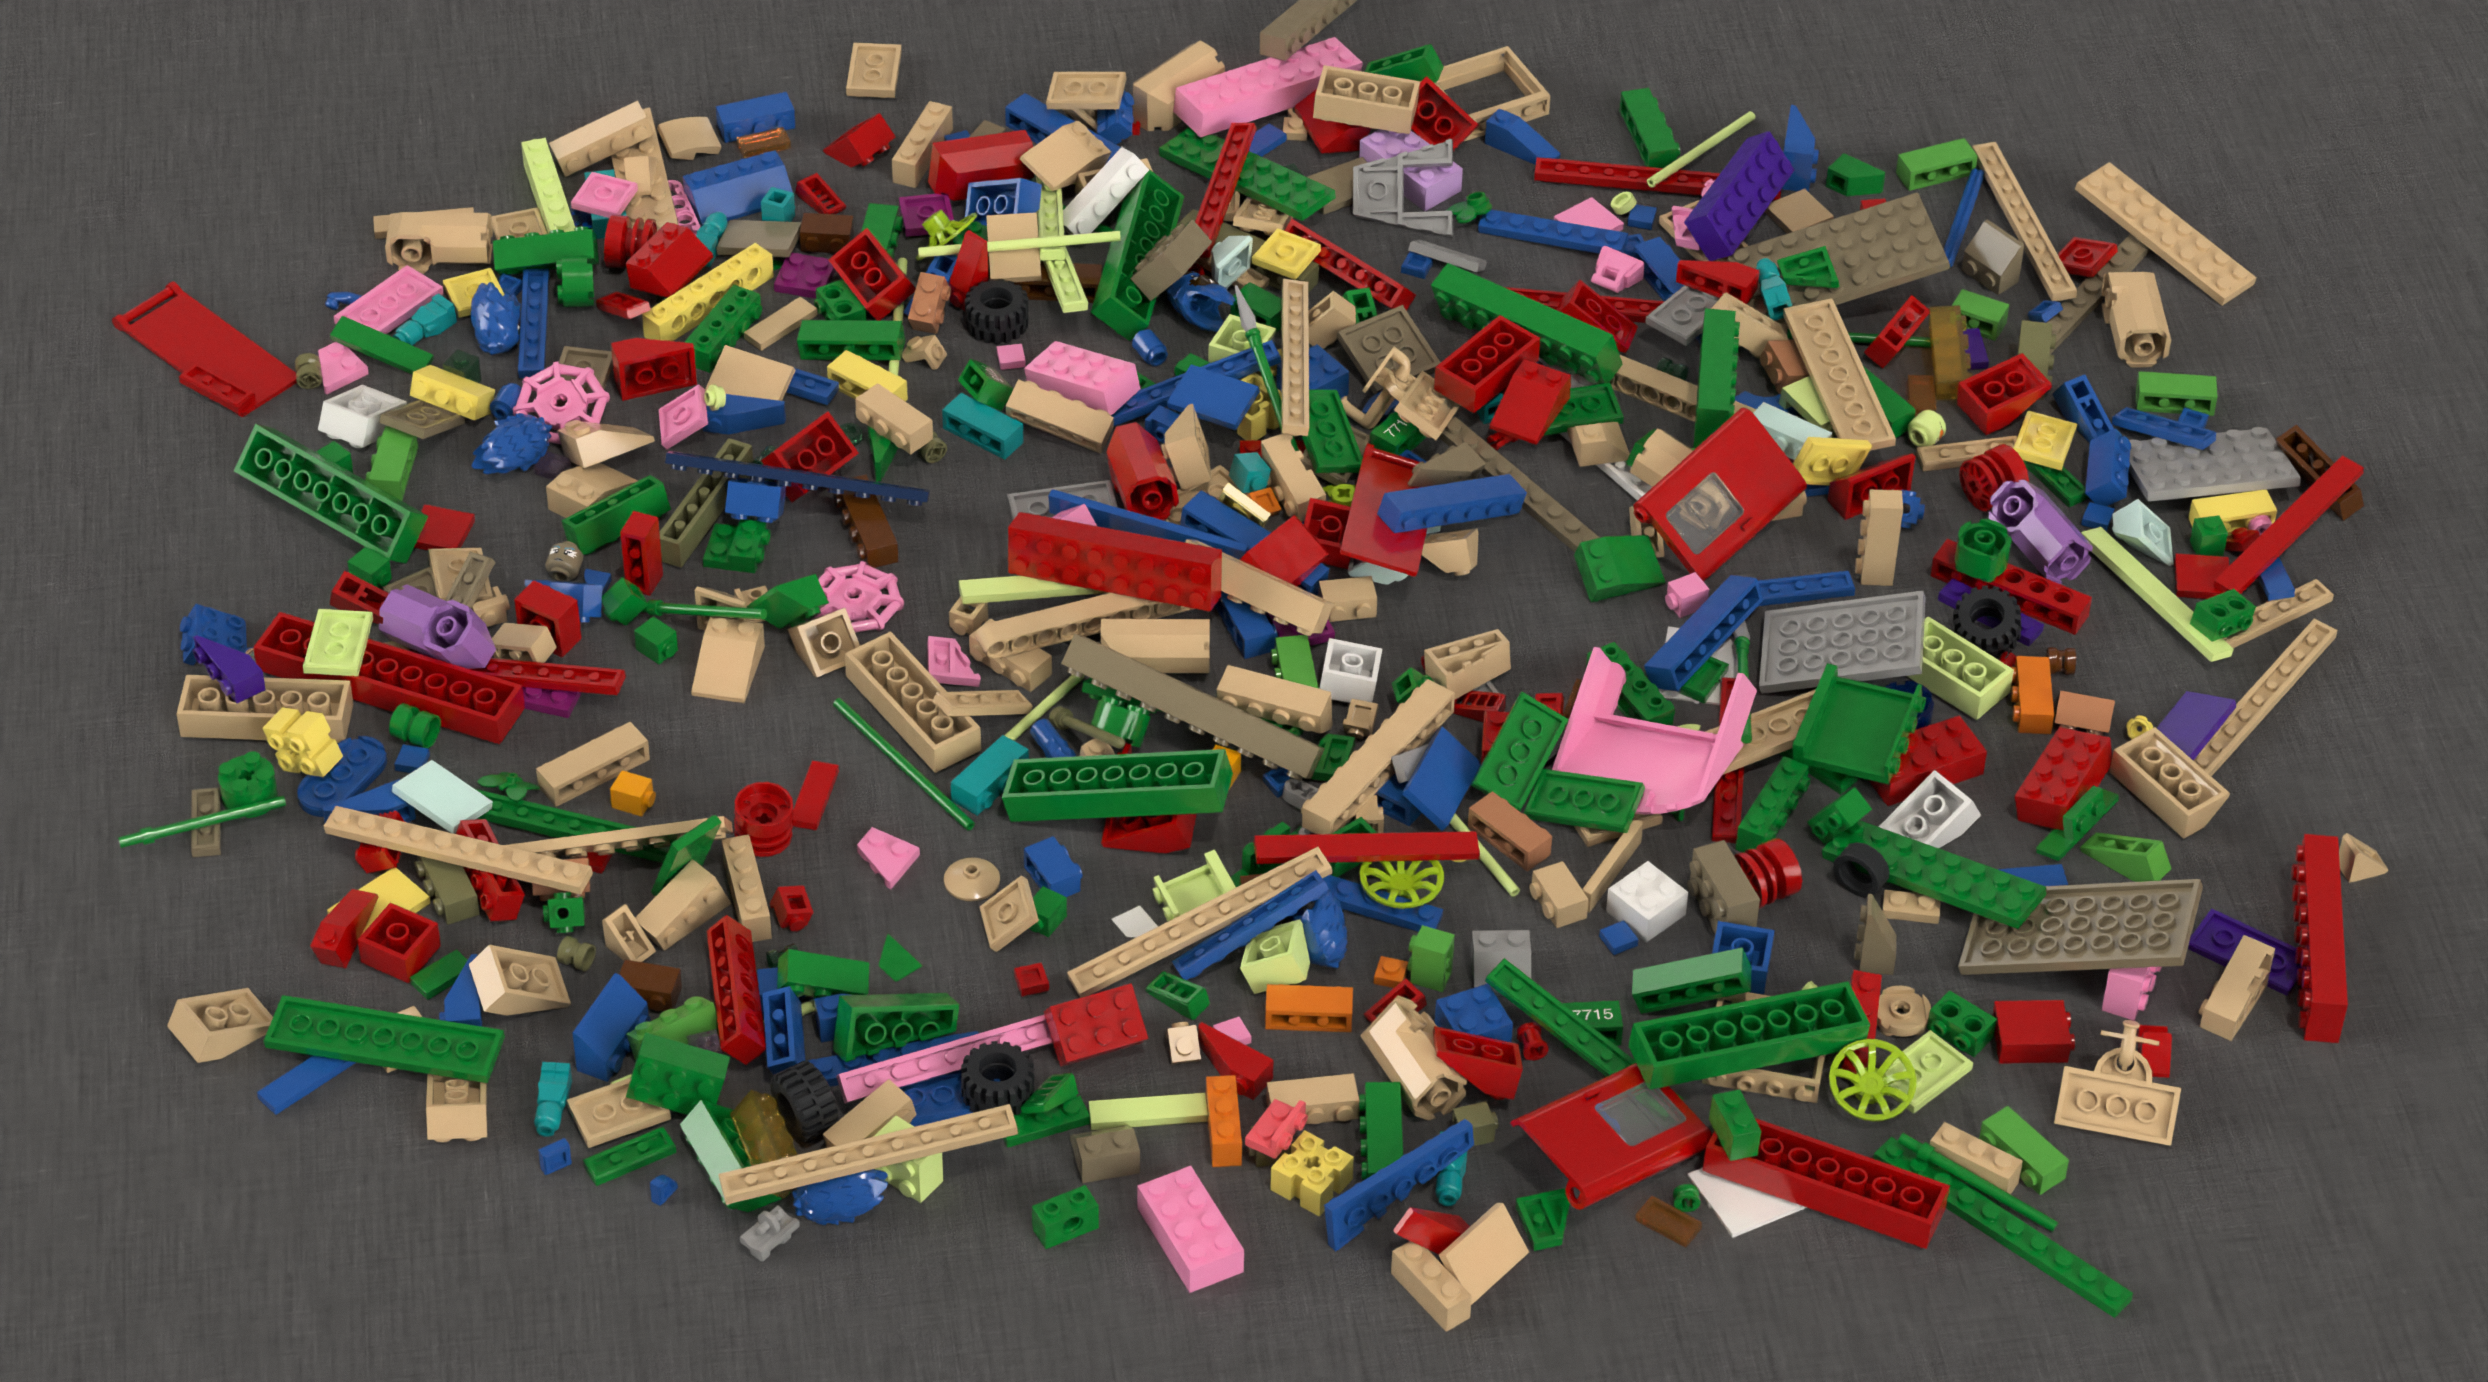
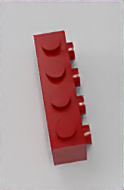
M486 819L460 820L456 832L457 835L499 844ZM463 866L480 900L481 908L485 910L489 920H516L525 896L518 880Z

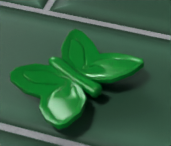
M500 772L498 775L491 774L483 776L478 780V784L483 787H498L501 791L506 789L508 798L515 802L524 798L527 790L540 789V786L524 782L516 773Z

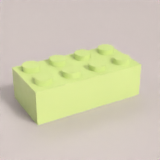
M1928 616L1924 622L1922 674L1907 677L1975 720H1978L2010 693L2014 669Z

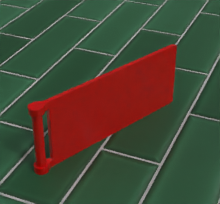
M174 281L168 283L165 289L125 314H118L112 318V323L116 329L126 332L180 373H183L197 362L254 392L256 400L239 414L236 413L240 417H245L297 383L295 371L189 296ZM170 297H173V299L163 304L159 308L155 309L151 313L147 314L146 316L142 317L138 321L134 322L131 325L129 324L131 321L143 315L144 313L159 305L163 301L167 300Z
M1369 443L1366 444L1339 552L1341 555L1414 577L1417 576L1427 528L1394 533L1377 513L1384 493L1421 488L1408 484L1413 476L1412 470L1420 463L1419 461L1376 449L1374 445Z

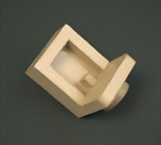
M936 335L921 338L917 336L910 339L902 353V358L906 363L926 359L932 370L938 369L947 356Z
M498 586L492 587L493 598L476 602L472 606V610L487 627L507 622L506 610L510 609L506 594L502 595Z
M1351 698L1347 718L1343 721L1344 732L1357 739H1363L1364 736L1368 737L1371 735L1379 709L1378 704Z
M1188 1022L1171 1024V1028H1168L1165 1033L1169 1044L1171 1065L1200 1061L1201 1055L1196 1025L1189 1026Z

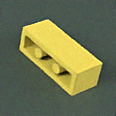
M847 350L827 366L828 379L839 382V391L853 399L878 383L905 402L908 400L907 380Z
M432 365L413 372L410 396L474 421L492 413L490 404L494 399L495 389Z
M2267 489L2194 499L2191 502L2188 519L2193 528L2195 518L2220 515L2228 536H2230L2231 532L2237 528L2245 527L2249 530L2248 523L2259 515H2267L2273 524L2276 519L2277 509Z

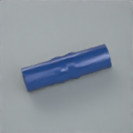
M1048 719L1039 720L1030 728V735L1043 750L1047 758L1076 756L1074 750L1069 747L1067 741L1061 737Z

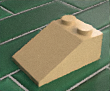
M1076 121L1056 130L1024 153L1020 160L1052 191L1076 183L1079 173L1103 168L1111 151L1084 124Z
M1190 404L1164 434L1165 444L1161 445L1165 459H1170L1173 466L1170 467V471L1174 481L1179 482L1181 490L1211 481L1209 447L1194 405Z
M579 420L567 422L564 428L557 430L565 458L583 468L655 441L652 435L635 427Z
M600 462L586 468L581 466L561 472L546 486L548 510L567 518L638 480Z
M710 616L702 640L691 691L692 696L745 703L765 647L762 623Z
M488 945L469 963L484 1012L507 1016L566 1008L571 1005L556 957Z
M249 988L177 999L167 1027L197 1063L222 1059L266 1035L273 1016Z
M427 1074V1140L447 1142L451 1139L464 1138L467 1141H476L487 1137V1083Z

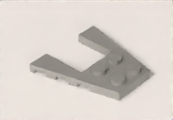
M1452 139L1436 145H1427L1422 147V149L1412 152L1399 153L1398 156L1388 159L1382 158L1354 166V217L1453 237L1452 211L1404 212V168L1453 166Z

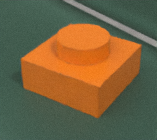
M1271 487L1254 491L1247 495V497L1269 512L1270 516L1277 515L1282 510Z
M1381 956L1374 975V984L1390 988L1396 987L1406 977L1408 961Z

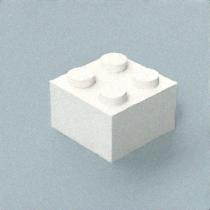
M1329 638L1319 689L1330 691L1331 700L1350 703L1352 698L1372 702L1382 648Z
M1647 861L1608 888L1606 912L1619 922L1625 921L1633 933L1647 943L1686 915L1688 891Z

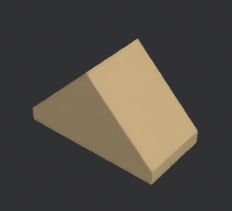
M640 156L624 158L626 180L635 182L638 185V191L634 196L652 194L658 162L657 157Z
M2348 833L2343 836L2339 850L2340 869L2349 883L2382 875L2389 871L2376 850Z
M623 904L602 920L605 946L622 960L643 962L656 952L626 904Z

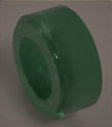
M854 423L840 425V428L854 446L862 441V429L860 426Z

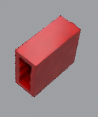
M2064 1000L1995 1001L1992 1016L1997 1018L1994 1038L1999 1064L2068 1063L2070 1051L2075 1049V1036L2069 1033L2071 1015L2070 1012L2065 1011Z

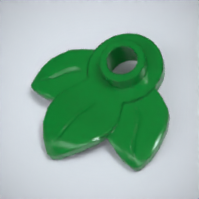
M1478 191L1467 195L1466 201L1458 202L1445 211H1452L1454 215H1457V223L1463 224L1474 220L1477 215L1487 214L1492 209V204L1484 192Z

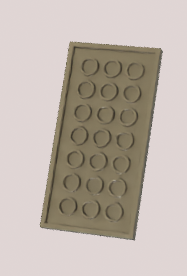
M1918 192L1738 249L1733 255L1727 256L1728 262H1738L1756 269V264L1759 260L1768 258L1778 268V259L1826 246L1840 287L1826 288L1786 285L1792 306L1831 298L1835 305L1950 269L1948 258ZM1758 282V290L1747 305L1769 317ZM1782 318L1776 320V322L1782 323L1785 322V319Z
M2201 879L2045 886V898L2019 929L1974 913L1958 967L1961 975L2183 966L2203 889Z

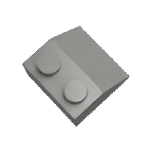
M1529 930L1472 931L1471 962L1474 988L1488 984L1485 982L1486 976L1504 958L1531 978ZM1491 987L1496 996H1503Z

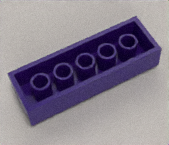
M1770 131L1749 137L1744 141L1684 221L1709 261L1733 255L1795 171Z

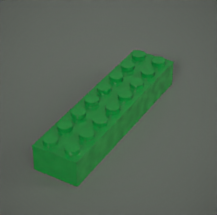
M1150 169L1123 199L1114 230L1120 231L1121 241H1114L1110 244L1091 309L1092 314L1128 341L1132 340L1139 331L1149 326L1156 297L1150 301L1130 279L1137 271L1134 267L1145 258L1144 256L1155 247V244L1163 236L1166 235L1168 237L1171 234L1170 232L1177 225L1185 197Z
M1450 263L1446 264L1431 284L1440 313L1447 320H1455L1470 330L1476 329L1481 331L1501 315L1540 338L1539 358L1551 366L1557 365L1564 368L1569 374L1580 375L1592 384L1609 383L1623 365L1612 334Z
M255 424L234 469V472L391 561L407 564L428 518V515L271 427Z
M1225 749L1014 759L1002 800L1010 822L1223 812L1233 771Z
M1849 981L1633 1023L1628 1046L1648 1089L1651 1090L1840 1052L1848 1044L1867 1039L1870 1022Z

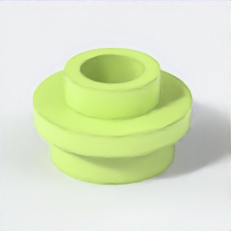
M715 384L709 385L708 390L704 393L705 403L712 411L724 407L726 403L723 387H718Z

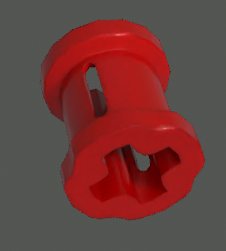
M1525 1023L1517 1029L1516 1037L1523 1044V1055L1527 1060L1536 1061L1546 1056L1549 1048L1547 1043L1542 1040L1541 1027L1538 1023Z

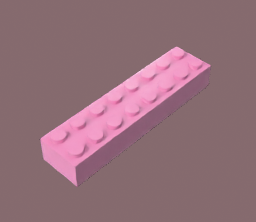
M1336 37L1329 38L1300 48L1286 61L1270 57L1177 87L1173 112L1201 138L1229 129L1231 123H1247L1295 107L1296 104L1317 89L1324 65L1362 71L1363 62Z

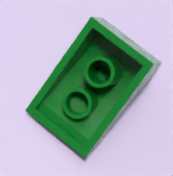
M1649 535L1605 536L1580 542L1574 554L1590 602L1665 585L1666 583Z

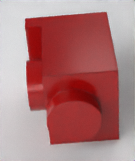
M804 885L778 887L770 902V907L774 908L780 927H789L791 931L802 930L807 926L814 913Z

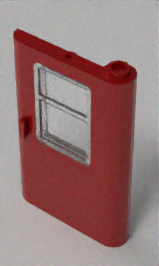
M1740 408L1633 504V513L1640 522L1652 524L1690 574L1696 572L1704 582L1807 489V484L1758 418L1749 409Z
M1637 1063L1510 1122L1513 1127L1520 1126L1569 1179L1565 1189L1566 1197L1571 1206L1578 1210L1593 1205L1706 1150V1146L1712 1137L1710 1129L1669 1086L1649 1090ZM1574 1187L1580 1191L1578 1199L1575 1197Z

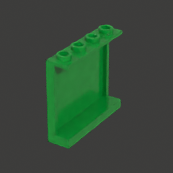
M1827 663L1792 744L1793 760L1808 766L1889 784L1892 775H1897L1899 771L1901 753L1906 754L1909 745L1908 736L1916 730L1917 714L1922 713L1924 710L1926 697L1922 696V685L1918 684L1914 694L1850 680L1838 677V666Z

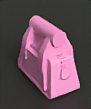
M1603 246L1597 259L1596 273L1593 274L1591 282L1619 293L1624 288H1629L1643 280L1644 262L1610 247Z

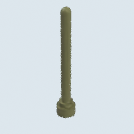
M1059 706L1050 713L1049 721L1055 728L1060 730L1072 728L1116 748H1123L1125 746L1123 738L1074 718L1073 713L1069 709Z

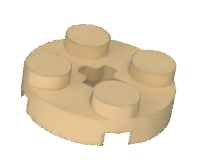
M1891 986L1884 989L1882 995H1880L1877 1025L1880 1027V1032L1885 1036L1895 1035L1901 1037L1923 1034L1928 1024L1931 1009L1930 1003L1924 995L1920 997L1918 994H1915V989L1911 987ZM1902 1008L1904 1012L1908 1013L1900 1014L1897 1012V1009Z

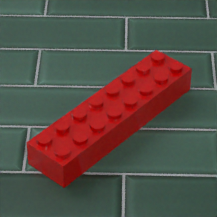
M1019 512L1008 526V573L1211 612L1221 597L1222 549Z
M2304 834L2302 845H2297L2296 862L2298 863L2292 865L2291 880L2296 881V884L2293 885L2292 901H2297V905L2294 906L2293 921L2298 922V926L2295 927L2294 942L2299 943V947L2296 948L2295 963L2302 966V968H2298L2296 984L2301 986V990L2298 991L2297 1005L2302 1007V1011L2299 1013L2298 1027L2303 1028L2304 1040L2339 1043L2348 1007L2339 842L2337 836Z
M1757 1118L1755 1119L1761 1129L1758 1156L1730 1161L1715 1131L1706 1146L1703 1165L1704 1172L1927 1249L1946 1209L1950 1189L1948 1184Z

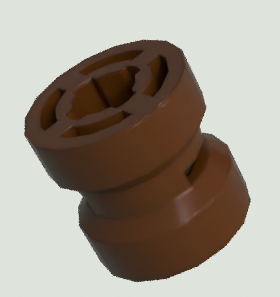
M2047 647L2046 657H2049L2050 673L2063 672L2067 675H2074L2076 669L2075 648L2058 650L2057 648Z

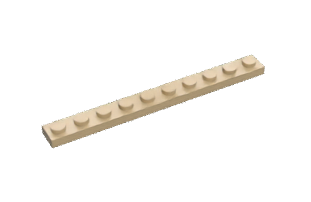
M1990 142L1973 145L1972 149L1978 156L1977 164L1983 170L1984 177L2018 240L2024 244V251L2052 301H2063L2076 298L2077 289L1997 143Z
M1283 279L1282 433L1293 436H1308V282Z
M2313 619L2236 704L2235 710L2194 759V762L2212 777L2333 642L2338 630Z
M335 806L324 824L326 834L577 894H582L593 874L591 866L339 806Z
M1316 847L1067 972L1068 978L1080 998L1089 996L1227 927L1313 871L1317 870L1322 878L1332 874V867L1319 847Z
M1008 1104L719 1174V1180L725 1203L731 1204L1017 1135L1018 1130L1011 1106Z

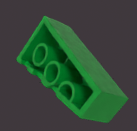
M947 993L839 995L833 1051L845 1062H848L864 1054L870 1056L880 1053L879 1050L893 1046L899 1048L906 1046V1043L919 1039L924 1041L956 1032L960 1004Z

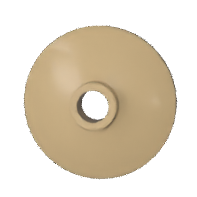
M981 858L958 860L951 864L944 874L946 890L953 897L964 901L986 899L996 892L1000 884L998 869L991 862Z

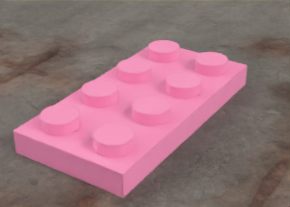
M406 265L334 315V322L337 324L340 318L345 316L384 334H388L412 317L421 306L431 302L433 296L436 294L442 296L444 294L443 286Z

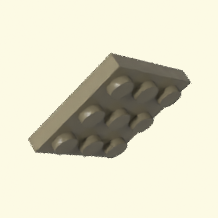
M1403 305L1338 331L1336 336L1366 383L1369 382L1394 346L1409 358L1411 363L1410 374L1416 378L1422 370L1427 374L1435 372V367L1441 363ZM1391 358L1385 365L1389 370L1398 369L1400 366ZM1376 381L1369 387L1374 395L1384 389Z

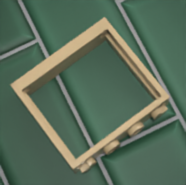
M1508 46L1444 66L1439 80L1435 83L1444 92L1446 89L1504 71L1525 95V97L1469 114L1479 126L1464 142L1485 135L1486 121L1498 109L1519 116L1525 122L1549 114L1550 94Z
M1749 992L1718 998L1716 1007L1770 996ZM1724 1000L1732 1001V1003H1726ZM1826 1055L1816 1056L1812 1079L1751 1069L1702 1079V1083L1817 1103Z

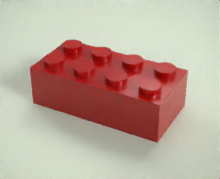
M1499 315L1435 367L1434 390L1475 413L1509 385L1513 374L1524 359L1535 363L1539 361L1540 338Z
M1959 715L1910 733L1908 736L1909 745L1906 754L1901 753L1899 771L1897 775H1892L1889 784L1872 780L1868 781L1885 804L1891 806L1903 802L1934 770L1951 784L1983 775L1987 750Z
M2059 727L2015 794L2018 821L2064 831L2063 815L2093 785L2098 787L2111 767L2113 756L2110 737Z

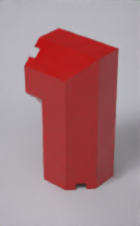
M1026 130L934 142L932 145L928 183L935 194L941 195L945 193L948 194L950 200L957 201L967 199L968 183L1015 178L1032 179L1034 178V173L1020 160L1024 153L1033 148L1032 140Z
M1137 422L1116 427L1106 451L1111 480L1116 493L1120 494L1126 510L1166 520L1171 514V508L1173 506L1176 508L1179 504L1176 483L1157 439Z

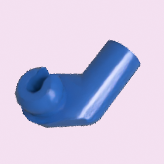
M330 292L326 296L325 306L336 310L339 308V303L350 305L362 297V295L351 292Z

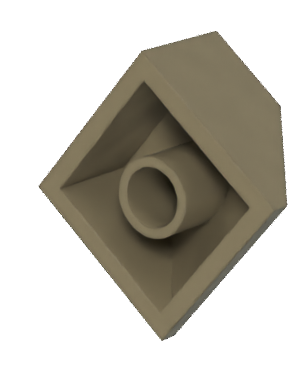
M1987 219L1965 249L1961 270L1999 295L2019 282L2024 244Z
M1125 1125L1070 1135L1082 1183L1140 1173V1149L1134 1128Z

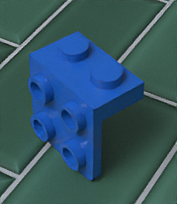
M195 604L189 615L184 616L180 623V632H182L180 649L183 651V663L193 666L196 663L193 649H195L193 637L196 635L243 653L244 649L247 648L246 622L243 618Z

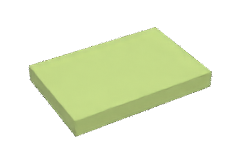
M318 609L303 664L304 673L359 676L373 622V613Z
M1931 1030L1902 1051L1911 1061L1917 1079L1916 1091L1907 1109L1914 1114L1973 1068L1972 1061ZM1899 1058L1887 1070L1886 1076L1906 1071ZM1905 1079L1894 1082L1889 1087L1899 1089L1907 1094L1909 1080ZM1891 1096V1097L1894 1098L1896 1101H1898L1900 1104L1902 1103V1101H1901L1900 1099Z

